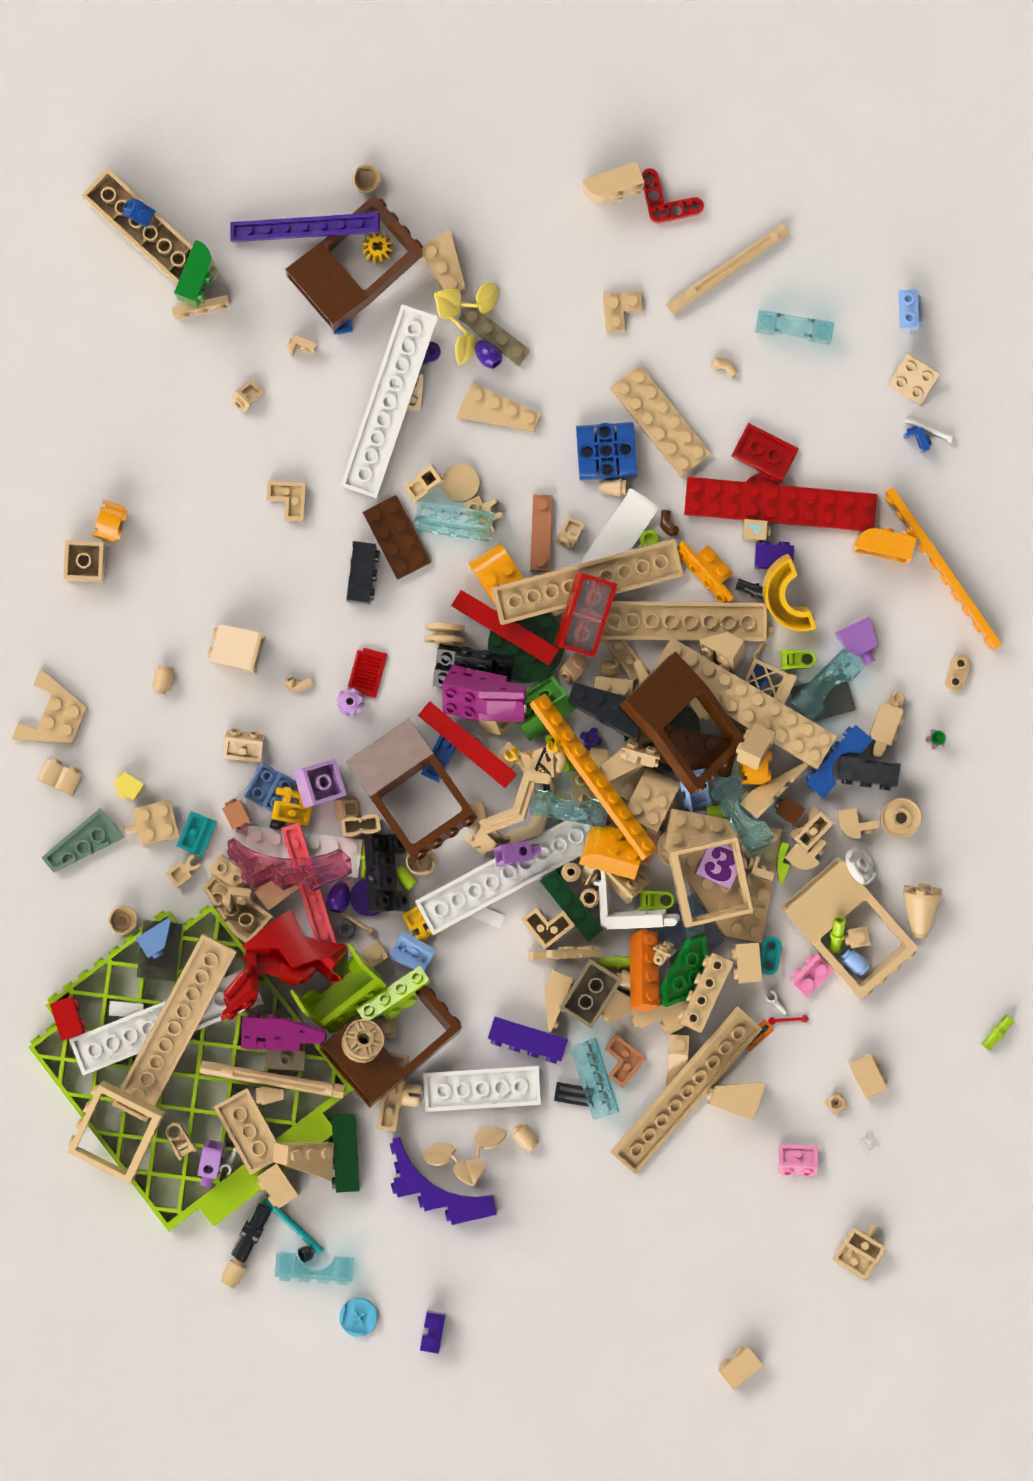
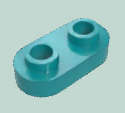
M767 937L762 942L760 954L761 971L766 975L774 974L779 967L781 942L776 937ZM770 942L774 943L775 948L773 950L768 949V944ZM766 962L772 963L771 969L765 967Z

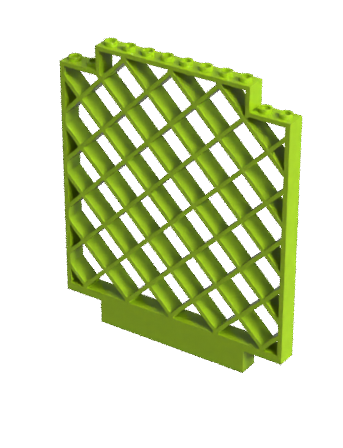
M213 905L211 907L205 906L199 911L201 915L195 919L191 917L184 922V928L181 927L170 911L164 912L162 910L154 916L156 919L151 924L147 922L139 928L141 932L135 936L131 934L123 940L125 942L124 945L120 948L115 946L108 952L110 955L107 958L103 959L101 957L94 962V968L90 971L84 970L78 975L79 979L74 983L70 981L62 987L64 991L59 995L57 993L51 995L47 999L48 1003L45 1006L52 1014L50 1003L61 1000L68 993H70L69 997L74 996V999L76 994L103 998L99 1027H102L106 1024L109 999L155 1005L164 1002L143 999L147 969L175 973L174 987L182 972L181 964L184 941L198 942L199 938L187 937L185 934L211 912L216 917L214 939L219 941L220 926L222 924L235 943L219 942L227 946L239 947L244 954L246 950L242 948L244 944L233 935ZM167 917L171 918L173 925L180 932V936L169 934L168 937L179 939L175 969L148 966V958L145 953H143L142 965L113 960L135 943L138 936L161 923ZM108 964L104 994L75 989ZM113 965L141 968L137 998L110 995ZM267 974L261 975L264 980H258V984L268 985L274 992L272 1014H277L279 999L293 1017L279 1018L293 1019L303 1023ZM241 1012L237 1015L234 1044L205 1041L207 1026L201 1028L200 1040L190 1039L189 1041L192 1044H199L196 1073L173 1071L172 1075L195 1078L191 1107L163 1104L164 1090L155 1107L161 1110L165 1108L190 1112L187 1134L192 1140L195 1113L217 1115L215 1110L196 1108L200 1079L228 1082L226 1099L232 1097L233 1083L295 1091L292 1120L264 1117L266 1122L292 1125L289 1130L276 1139L277 1142H324L333 1135L332 1124L324 1112L342 1098L330 1097L297 1122L300 1092L304 1091L201 1075L200 1067L203 1060L204 1045L233 1049L231 1065L235 1067L238 1050L266 1053L265 1049H241L239 1037L242 1016H247V1013H249ZM260 1014V1018L267 1017V1015ZM53 1023L45 1029L47 1031L42 1037L37 1035L33 1038L28 1048L83 1119L86 1113L83 1112L84 1109L74 1097L90 1099L89 1102L92 1101L93 1095L91 1093L98 1083L99 1070L93 1072L90 1094L70 1092L64 1084L66 1061L78 1063L76 1058L67 1057L69 1039L63 1040L61 1056L41 1054L36 1048L58 1031L56 1024ZM87 1026V1029L84 1030H94L99 1027ZM302 1043L301 1051H306L307 1043ZM314 1044L322 1056L305 1054V1058L327 1061L333 1069L331 1083L336 1082L337 1075L345 1085L344 1096L347 1095L353 1088L320 1051L321 1045ZM135 1055L129 1057L128 1065L114 1063L106 1067L128 1069V1074L135 1061ZM46 1059L61 1061L59 1077ZM265 1060L264 1072H269V1069H266V1060ZM298 1070V1078H302V1070ZM101 1096L100 1098L103 1101L113 1102L114 1100L108 1096ZM260 1104L259 1109L263 1115L264 1105ZM123 1110L119 1132L99 1130L92 1121V1115L88 1127L117 1165L128 1171V1167L121 1159L124 1138L142 1140L144 1135L125 1133L127 1112ZM159 1125L152 1140L149 1169H139L137 1174L148 1175L146 1191L136 1178L131 1183L168 1232L199 1208L211 1224L215 1226L262 1190L257 1183L259 1180L257 1176L276 1163L273 1162L251 1175L245 1164H243L223 1181H221V1173L219 1172L217 1179H213L212 1182L216 1186L183 1210L186 1180L201 1182L202 1177L187 1175L190 1153L184 1156L182 1174L154 1171L157 1142L170 1143L168 1138L158 1137ZM223 1126L221 1142L225 1143L227 1131ZM103 1135L119 1137L117 1153ZM193 1142L194 1145H195V1147H201V1148H203V1146H204V1144H205V1143ZM225 1146L224 1151H232L235 1147ZM280 1165L284 1172L289 1169L286 1166ZM153 1176L181 1179L178 1208L158 1206L150 1197ZM161 1211L177 1213L178 1215L169 1222Z

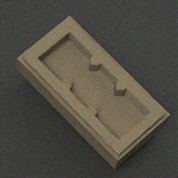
M266 1050V1069L305 1071L306 1051Z

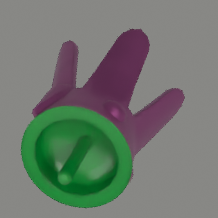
M932 729L931 736L926 737L925 740L926 742H932L931 748L936 749L939 745H945L946 736L942 731Z

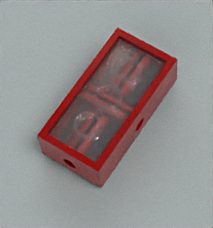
M577 571L554 645L595 658L618 584Z

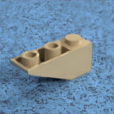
M554 970L551 971L545 985L549 1032L552 1029H557L560 1019L557 1018L559 1012H564L559 1007L574 985L572 983L573 978Z

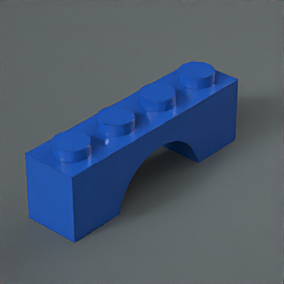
M857 725L853 728L849 726L842 734L844 736L841 742L836 741L830 748L832 753L828 757H824L816 772L812 770L805 778L807 780L805 785L822 799L836 784L832 774L836 759L847 753L861 755L873 741Z

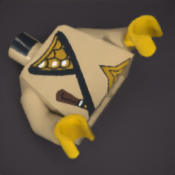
M558 739L555 740L554 744L552 740H549L545 748L521 752L520 755H517L518 749L516 747L512 748L511 753L509 750H506L505 758L508 761H513L523 773L527 769H534L539 773L549 774L552 778L562 776L567 760L560 747L561 741ZM553 779L549 784H542L543 791L554 789Z

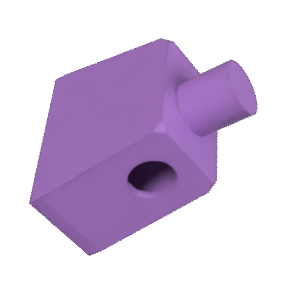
M870 617L835 633L852 659L861 656L865 665L875 661L871 650L877 648L878 643Z
M529 840L504 844L493 848L497 867L533 860V856L541 855L540 844L530 845Z
M210 1139L206 1140L202 1149L197 1174L202 1176L201 1186L210 1188L212 1187L213 1179H217L226 1143Z

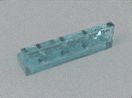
M419 502L414 520L415 529L419 532L490 542L494 513ZM422 509H430L433 512L428 516L421 515ZM449 512L452 516L445 519L441 518L440 514ZM464 514L468 515L470 519L460 521L458 517ZM481 517L489 518L487 525L479 524L477 520Z
M596 1038L571 1045L570 1050L593 1120L618 1112L619 1108Z

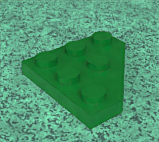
M701 934L684 942L660 986L662 1006L669 1007L685 1001L689 991H694L696 986L694 980L698 972L702 973L704 969L702 962L705 956L708 955L705 935Z

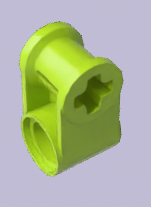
M809 650L779 651V654H781L780 670L809 669L816 662L815 654ZM810 655L813 661L811 664L806 665L802 662V657Z
M642 890L639 893L640 906L638 910L670 909L675 902L674 896L670 892ZM664 895H669L672 899L671 904L668 906L661 904L660 900ZM646 896H648V904H647V905H646Z

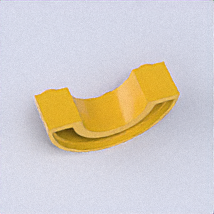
M786 554L770 566L764 577L762 593L765 605L775 620L786 628L796 631L817 629L807 606L796 607L786 601V587L792 579L797 577L792 559Z

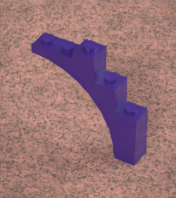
M401 1137L392 1139L393 1143H390L392 1155L396 1154L397 1162H394L396 1174L400 1173V1177L393 1178L394 1182L391 1183L393 1194H397L398 1198L420 1193L421 1196H418L420 1208L424 1207V1211L447 1206L448 1210H445L447 1222L451 1221V1225L497 1215L493 1195L479 1197L462 1196L434 1185L422 1176L412 1164L405 1152Z

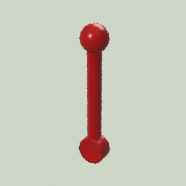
M803 1015L802 1017L780 1019L770 1017L768 1019V1022L771 1025H774L778 1022L802 1021L806 1023L809 1018L807 1015Z

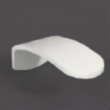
M630 488L626 497L587 551L581 563L631 550L656 514L658 507L646 497Z

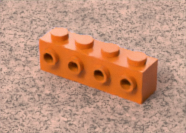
M641 929L629 935L631 1010L648 1012L659 1007V965H656L653 960L656 954V950L653 947L659 944L658 932Z

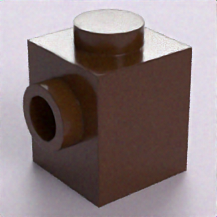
M784 797V799L779 798L774 806L776 809L774 813L792 826L796 824L805 810L788 797Z

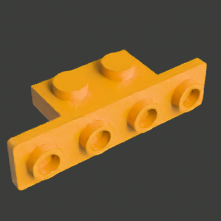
M682 541L677 546L680 560L695 574L718 602L729 603L732 601L734 596L722 584L733 574L729 567L709 545L698 554H695Z

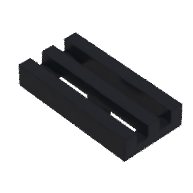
M557 1082L554 1101L592 1108L595 1088ZM560 1086L590 1091V1095L562 1091ZM562 1094L589 1099V1103L558 1098V1095Z

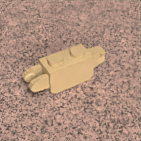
M893 692L888 702L878 708L869 736L874 741L871 753L875 758L883 756L886 746L890 747L892 743L895 744L899 735L896 732L898 725L902 726L905 715L902 714L904 711L902 709L903 694Z

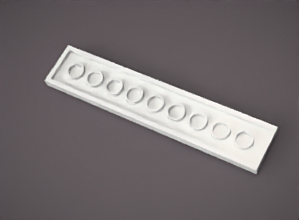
M403 304L401 305L340 486L377 499L438 316Z
M585 811L542 833V836L529 840L530 845L539 843L541 847V855L533 856V860L497 867L494 858L416 900L415 903L432 935L580 857L587 833L593 827Z
M242 971L222 979L196 1030L221 1021V1013L226 1008L223 1003L224 991ZM260 992L258 993L257 1000L254 1002V1006L251 1008L264 1004ZM166 1001L69 1039L83 1076L138 1054ZM242 1009L241 1011H239V1012H237V1013L239 1014V1013L244 1012V1011H246V1010Z

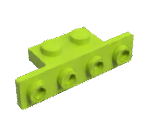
M419 966L359 1006L357 1011L362 1019L373 1021L381 1014L387 1020L395 1018L402 1010L413 1006L419 1000L415 992L429 983L430 980L422 967Z

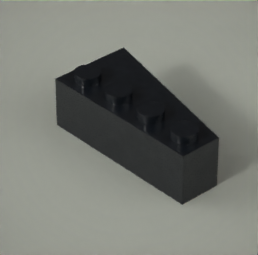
M573 682L568 698L569 704L572 707L611 727L623 736L625 735L632 739V741L639 742L642 729L619 706L627 698L626 696Z

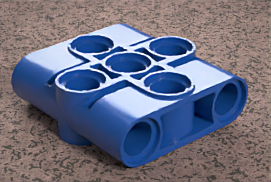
M633 422L576 426L580 481L637 477ZM615 426H616L617 441H615V439H614V427H615ZM594 428H596L597 442L594 441ZM608 428L611 434L603 437L600 434V430ZM624 445L629 446L631 452L627 455L622 454L620 448ZM609 447L612 453L609 456H605L601 453V449ZM590 448L593 452L592 456H583V449ZM616 460H618L619 475H617ZM596 462L599 465V476H597ZM605 466H611L613 473L606 475L602 469Z

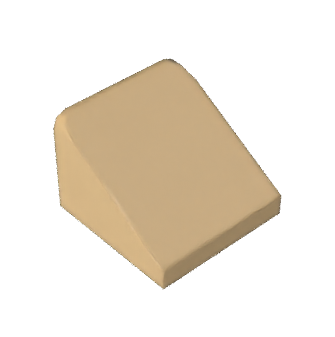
M357 799L334 802L336 820H343L348 817L360 818Z

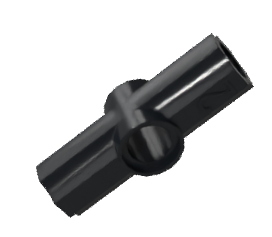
M260 1203L256 1204L249 1220L245 1222L239 1234L240 1237L232 1250V1256L246 1262L253 1246L257 1244L264 1230L263 1227L272 1209Z

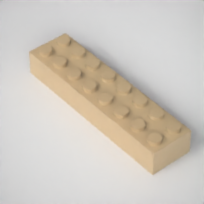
M107 168L81 195L83 200L177 285L193 246L156 212L147 228L123 216V207L131 198L138 199L144 204L146 203ZM215 266L212 274L214 276L213 282L221 275Z

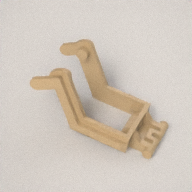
M527 769L524 771L513 808L479 820L480 829L478 833L473 835L467 834L465 839L481 855H486L487 852L497 846L528 841L542 836L552 802L566 804L571 801V796L567 793L556 792L555 789L543 791L541 787L530 823L501 835L497 830L526 819L536 784H549L552 781V777L549 774L539 773L534 769Z

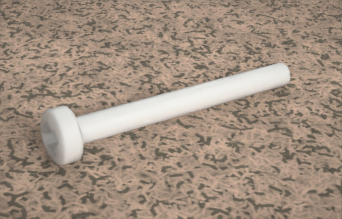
M908 418L904 421L918 428L923 427L925 431L947 439L948 443H951L954 438V434L947 435Z

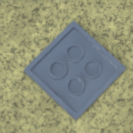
M693 894L687 896L691 917L706 914ZM679 903L667 910V914H678L680 916V920L675 926L646 928L649 931L658 932L659 943L661 941H668L675 945L674 948L678 949V952L668 960L671 965L687 939L701 934L705 935L708 952L725 941L712 922L686 928L683 925Z

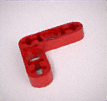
M648 168L642 172L644 180L643 191L652 222L659 224L697 216L702 212L704 203L698 197L664 203L657 171ZM647 173L655 176L652 183L653 186L657 184L658 187H650L649 180L645 179ZM651 191H656L659 194V199L652 201L649 199L648 194ZM692 202H696L697 205L700 204L697 211H694V208L687 209L688 213L685 214L684 203H687L686 207L692 206ZM678 205L681 207L682 212L680 215H673L671 208ZM665 207H668L670 217L662 214L660 219H657L652 214H655V210H659L660 213L665 212Z

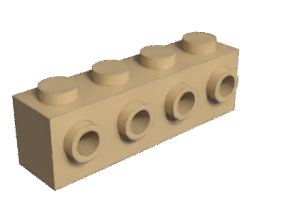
M710 953V956H705L702 962L704 969L702 973L698 972L694 980L696 984L694 991H689L686 998L688 1004L685 1009H681L678 1015V1019H681L679 1024L702 1033L733 965L732 961L714 953Z

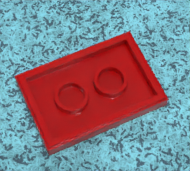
M748 423L731 457L782 483L799 448Z

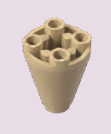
M923 883L918 884V887L904 885L903 895L912 936L915 938H927L942 897V888H930L929 884Z

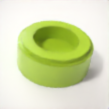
M646 530L640 536L642 546L659 542V536L654 530Z

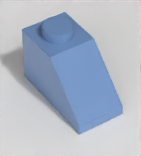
M171 918L165 919L136 938L147 958L153 957L156 959L164 954L162 950L167 946L172 924Z

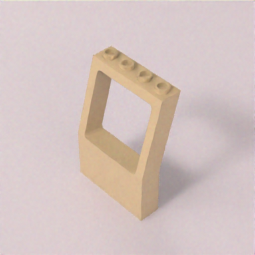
M839 857L833 860L780 907L810 944L860 999L868 997L874 987L884 983L891 972H896L900 969L901 964L906 959H911L916 954L915 951L919 949L866 887L854 879L845 862ZM865 901L900 940L901 945L857 983L822 944L821 938L833 928L836 916L846 917L860 903Z

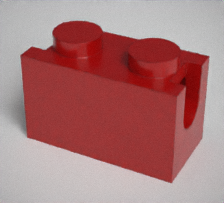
M74 996L50 1003L61 1041L85 1033L84 1029H87L84 1017L80 1018L79 1010H81L78 999L75 1000Z

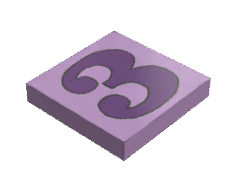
M724 844L705 849L695 874L731 889L737 875L732 847ZM741 852L742 858H744L746 855L743 852Z

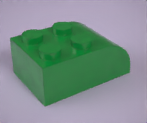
M195 240L174 291L177 300L197 308L205 302L207 296L205 290L207 286H211L214 279L212 275L214 270L213 258L207 246L198 240Z

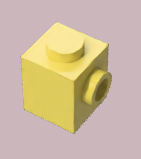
M126 772L123 775L119 774L114 781L116 784L114 788L118 790L116 794L125 800L129 797L136 801L145 787V784Z

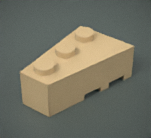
M449 229L423 246L421 258L442 290L455 288L460 293L465 292V284L451 230Z
M328 1141L275 1142L273 1162L316 1178L332 1181L334 1143Z

